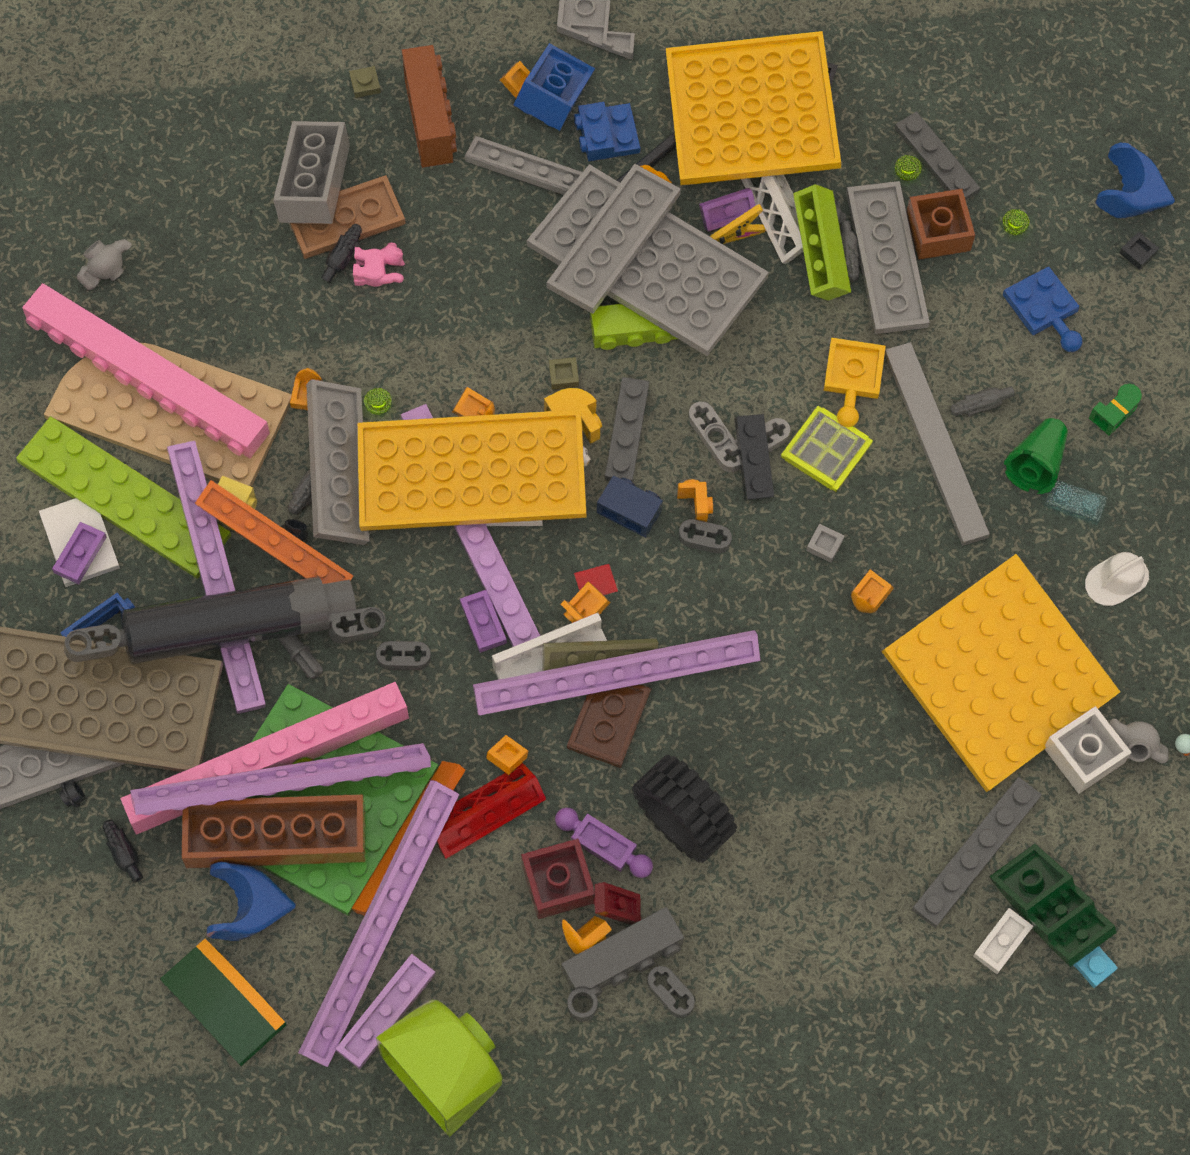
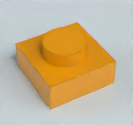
M519 61L512 66L500 81L517 98L530 71Z
M505 735L487 752L486 759L509 775L527 759L528 750Z

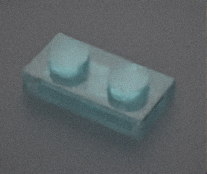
M1057 480L1055 487L1047 496L1044 507L1098 525L1107 497Z

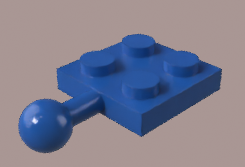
M1050 267L1004 289V298L1032 335L1053 325L1061 336L1060 343L1065 351L1075 352L1081 348L1083 342L1081 335L1076 331H1070L1063 322L1065 318L1078 312L1079 305Z

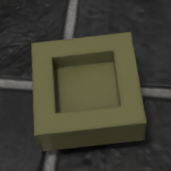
M375 66L349 71L355 98L381 93Z
M576 357L549 360L551 389L579 387Z

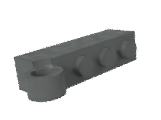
M667 907L561 963V971L573 990L567 1000L568 1013L573 1019L583 1022L594 1017L597 1012V997L602 994V988L611 983L614 987L629 979L628 974L637 969L639 972H643L655 964V959L663 955L669 958L681 950L680 946L683 945L684 936ZM585 996L589 998L593 1004L592 1008L586 1013L577 1012L572 1006L573 1001L577 997Z

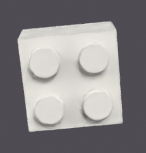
M1096 706L1051 735L1045 744V751L1078 794L1123 765L1132 753Z

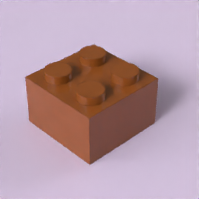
M963 189L910 197L906 213L918 260L971 251L975 232Z

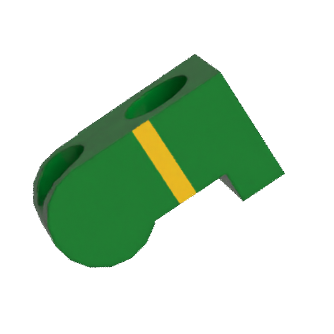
M1134 384L1122 385L1115 398L1107 406L1099 402L1092 409L1088 419L1110 436L1135 412L1142 397L1141 390Z

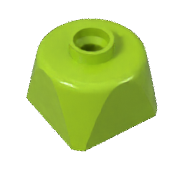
M430 1000L376 1037L382 1059L449 1137L502 1085V1075L488 1054L495 1048L488 1034L470 1014L466 1012L458 1018L447 1006L438 1000Z

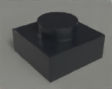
M1138 232L1121 248L1120 254L1140 270L1158 253L1159 248Z

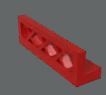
M521 763L509 775L504 773L456 801L436 842L444 858L447 859L545 801L546 797L536 776ZM521 775H524V777L519 779L518 781L512 782ZM493 792H497L492 796H487ZM472 806V808L468 809L467 811H462L465 808Z

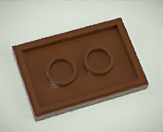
M638 684L587 694L568 741L567 749L621 768L651 693V688Z

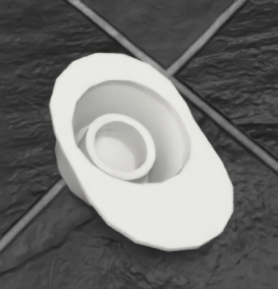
M1121 552L1095 566L1086 577L1085 588L1089 597L1096 603L1103 606H1114L1146 587L1149 580V571L1142 556L1138 557L1129 552Z

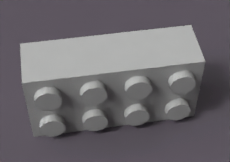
M292 121L273 199L279 223H333L350 147L345 122Z

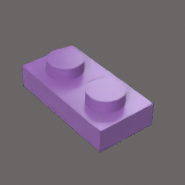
M750 188L699 204L704 227L707 231L726 226L756 206L753 192Z
M80 522L53 566V572L74 583L80 584L107 538L105 532Z
M487 589L460 598V604L480 653L507 643Z

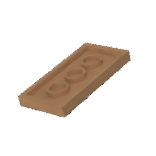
M385 175L341 190L332 224L290 223V226L303 257L306 259L332 250L338 242L340 234L345 235L352 224H359L361 226L362 233L358 239L361 240L406 224L389 180Z

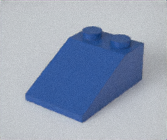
M549 43L524 81L513 105L524 113L530 114L543 121L546 125L560 131L595 68Z

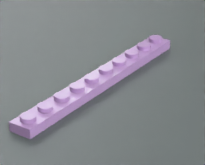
M426 404L401 414L402 420L433 418ZM486 524L453 525L484 589L488 591L495 612L512 647L539 637L540 634Z
M190 441L167 446L205 595L235 591L216 518L195 505V502L207 486L196 442ZM250 644L220 648L237 714L264 708L266 704Z
M755 630L474 684L473 689L478 715H484L760 661L758 636Z
M421 743L130 790L131 801L136 815H153L158 811L170 809L183 810L188 806L213 805L219 801L231 799L239 801L256 795L270 796L280 791H300L306 787L317 785L330 786L336 782L360 781L372 776L386 777L403 771L417 772L422 768L431 767L428 751L424 744Z
M430 780L298 1052L323 1066L328 1067L336 1047L340 1043L459 796L458 793L437 781Z

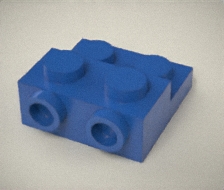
M604 102L578 106V114H574L576 130L581 129L582 136L579 137L580 149L582 153L586 152L588 161L640 153V145L630 103L605 107Z

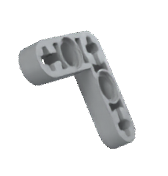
M700 401L694 403L689 409L688 420L718 465L727 472H735L741 469L739 455H737L739 453L737 439L733 438L711 405ZM697 411H699L701 414L706 412L705 419L708 423V426L706 428L705 422L701 417L695 418ZM774 418L765 423L767 437L772 434L773 428L777 430L783 429L782 436L774 434L769 437L768 451L771 452L788 441L790 426L781 418ZM718 431L723 435L724 439L721 442L714 443L709 440L708 435L711 432ZM729 454L731 457L737 455L735 463L731 460L725 461L726 455Z

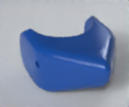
M1117 143L1110 147L1108 157L1118 166L1119 173L1122 176V183L1124 184L1123 191L1105 190L1100 192L1096 200L1099 208L1116 218H1128L1170 206L1175 202L1159 170L1148 156L1129 143Z
M218 862L210 866V875L226 881L235 890L239 908L233 923L213 924L207 927L206 935L209 938L227 941L247 939L266 929L296 907V904L266 874L254 867L227 862Z

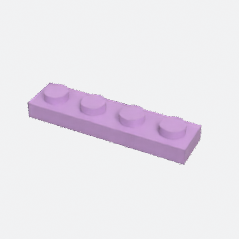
M411 954L336 1047V1052L358 1069H361L378 1048L376 1037L401 1019L436 975L435 971Z

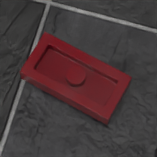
M606 882L595 884V914L629 925L641 921L640 894Z

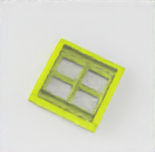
M817 406L783 451L781 457L830 490L837 492L869 449L873 440L853 426H842L839 424L836 415L823 407Z

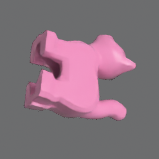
M388 243L381 250H362L360 247H355L354 258L356 259V264L353 266L355 286L366 284L378 287L383 284L403 282V275L399 273L386 274V264L392 266L405 265L402 250L395 243Z

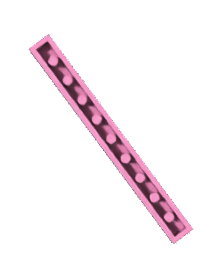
M42 283L22 307L26 316V322L33 329H42L48 333V336L58 344L63 342L68 345L70 350L78 357H87L92 360L94 366L103 372L108 370L113 373L120 383L126 386L128 384L134 386L144 398H153L159 402V405L169 413L175 412L182 416L183 421L189 426L200 427L210 439L216 442L220 440L227 444L229 450L238 456L243 454L250 459L270 434L267 421Z
M393 682L148 787L308 762L409 719L407 706L396 682ZM131 794L120 798L136 835L182 816V810L173 809L158 811L153 815H136L131 801Z

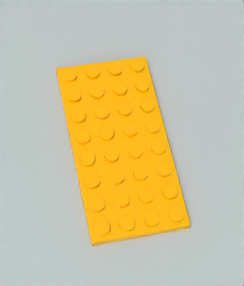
M581 409L357 423L359 527L361 531L587 518Z

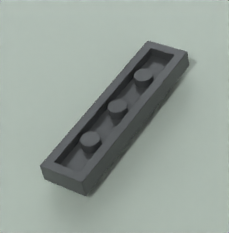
M917 111L895 124L896 132L945 191L963 189L965 200L979 193L980 187Z
M622 377L605 473V480L610 481L614 475L620 479L627 478L633 482L649 381Z

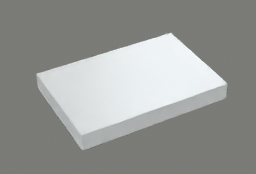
M76 498L39 511L56 561L80 522L105 532L107 538L81 582L120 568L100 513ZM62 577L65 587L77 584Z

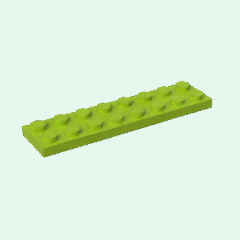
M50 416L16 457L17 462L68 496L78 499L101 514L102 518L198 579L200 572L180 499ZM218 524L224 546L231 537V532Z

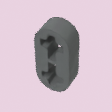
M689 519L684 521L679 528V540L684 546L712 553H724L731 545V532L722 525ZM690 528L695 529V534H697L693 536V539L688 538V533H686L689 532ZM717 534L723 535L724 541H721L720 545L715 544L714 538L717 537Z
M387 641L380 644L376 651L378 664L387 670H423L431 661L430 649L423 642ZM387 650H392L394 655L402 656H393L391 661H386L385 656L382 655H386ZM417 650H420L422 655H424L419 662H416L413 656H406L415 655Z
M657 966L649 972L647 979L648 988L663 1006L675 1017L684 1018L690 1015L695 1004L694 996L669 968L664 966ZM658 974L660 977L666 975L668 977L666 984L670 988L669 991L661 984L657 987L654 985L656 981L655 975ZM673 993L679 999L684 997L688 999L686 1002L687 1009L684 1010L682 1007L676 1009L674 1007L676 1000L672 996Z

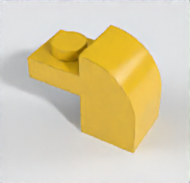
M566 388L544 398L545 412L581 409L582 431L590 444L600 439L602 423L596 414V399L590 393L578 388Z

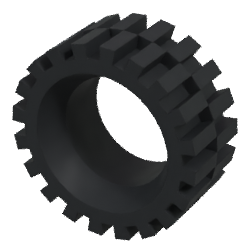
M666 755L633 785L634 798L638 800L637 804L646 812V817L653 821L654 827L659 832L661 831L670 843L673 842L676 848L681 853L684 851L690 859L694 858L696 862L703 863L736 833L737 824L734 823V816L728 812L730 810L728 806L721 802L719 794L709 787L710 784L705 779L702 780L699 777L698 772L694 769H689L688 765L684 761L680 762L677 757Z

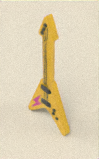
M761 205L754 206L709 237L721 244L766 232L763 224H750L763 211Z

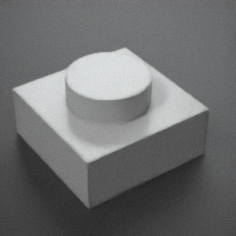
M819 524L806 551L832 563L845 536Z

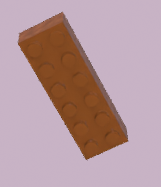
M363 794L246 798L239 801L231 799L219 801L213 805L188 806L182 810L183 863L186 868H210L212 864L218 862L245 866L365 862V803Z

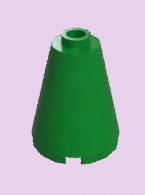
M1045 419L1007 455L1004 460V465L1007 468L1005 474L1014 485L1027 492L1030 488L1038 490L1037 494L1050 492L1055 487L1068 435V429L1065 424L1059 419Z

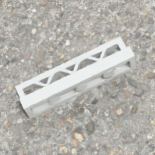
M785 176L762 177L759 188L753 186L750 178L741 179L745 188L752 190L755 205L760 204L763 209L759 217L781 262L784 264L789 263L804 251L794 195ZM765 193L770 194L772 197L770 210L765 209L762 204ZM776 215H780L783 219L781 232L775 231L773 227ZM786 237H792L796 247L786 253L784 249Z
M598 613L492 655L493 669L498 680L541 672L543 643L607 641L601 629V618Z

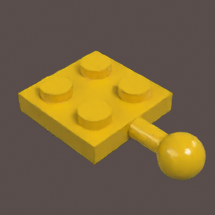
M831 338L823 391L845 394L844 407L840 408L837 413V420L842 426L852 427L859 420V413L855 409L856 396L878 399L886 346Z

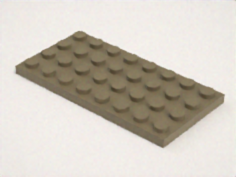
M0 627V744L183 772L202 764L223 667L222 661L181 655L132 664L129 661L124 646L119 647L118 651L110 657L74 662L69 660L64 653L65 636ZM75 640L70 643V648L80 652L86 648V645L80 640ZM92 641L91 649H95V644H96V643H93V641Z

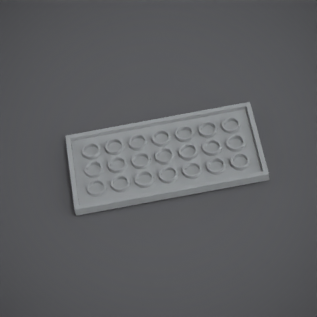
M589 164L527 239V246L560 265L619 186L620 182ZM667 212L607 295L708 356L767 280L769 272L670 212Z

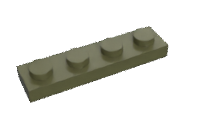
M657 639L543 643L542 671L658 649Z

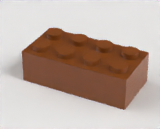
M433 45L402 49L404 79L421 167L453 163L452 153L457 152L454 122L451 121L449 99L447 100L446 81L445 77L442 76L440 54L435 55Z

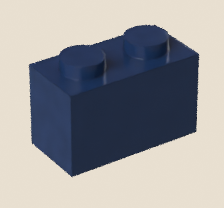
M613 475L597 501V513L646 538L662 512L663 500L650 490L643 491L639 489L629 479H620Z

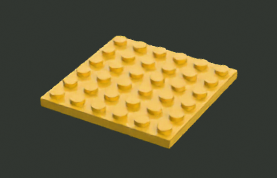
M823 31L666 48L680 185L841 168Z
M1017 554L882 651L986 792L1043 751L1051 735L1095 706L1099 709L1120 693L1119 689Z

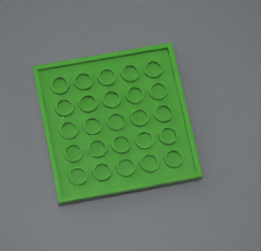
M288 684L252 742L332 709V707ZM376 732L310 761L403 747V745ZM430 760L431 767L422 768L417 772L403 771L386 777L372 776L360 781L348 780L336 782L330 786L317 785L306 787L300 791L287 790L276 792L270 796L256 795L247 797L272 798L363 794L365 803V862L267 865L259 867L349 916L362 890L438 769V764Z

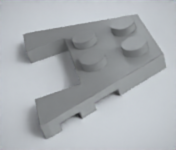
M611 0L559 1L557 32L625 58L633 59L635 33L608 31Z

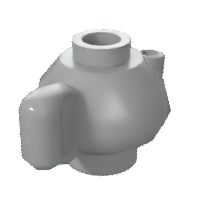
M126 239L118 240L108 245H104L100 240L94 242L83 254L88 259V263L81 267L80 272L77 274V280L87 290H92L99 284L100 279L110 278L113 281L118 278L124 271L122 268V253L127 251L132 246V243Z
M1117 719L1110 720L1109 723L1132 752L1128 757L1129 759L1142 762L1151 757L1159 763L1168 762L1169 750L1166 746L1160 744L1159 734L1151 724L1135 721L1125 725Z

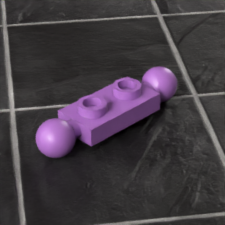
M562 808L557 812L555 822L558 828L563 831H575L571 840L579 838L583 849L620 872L626 864L629 865L631 873L637 878H645L652 872L653 863L651 859L643 854L635 856L633 853L637 845L589 814L581 822L578 814L572 808Z

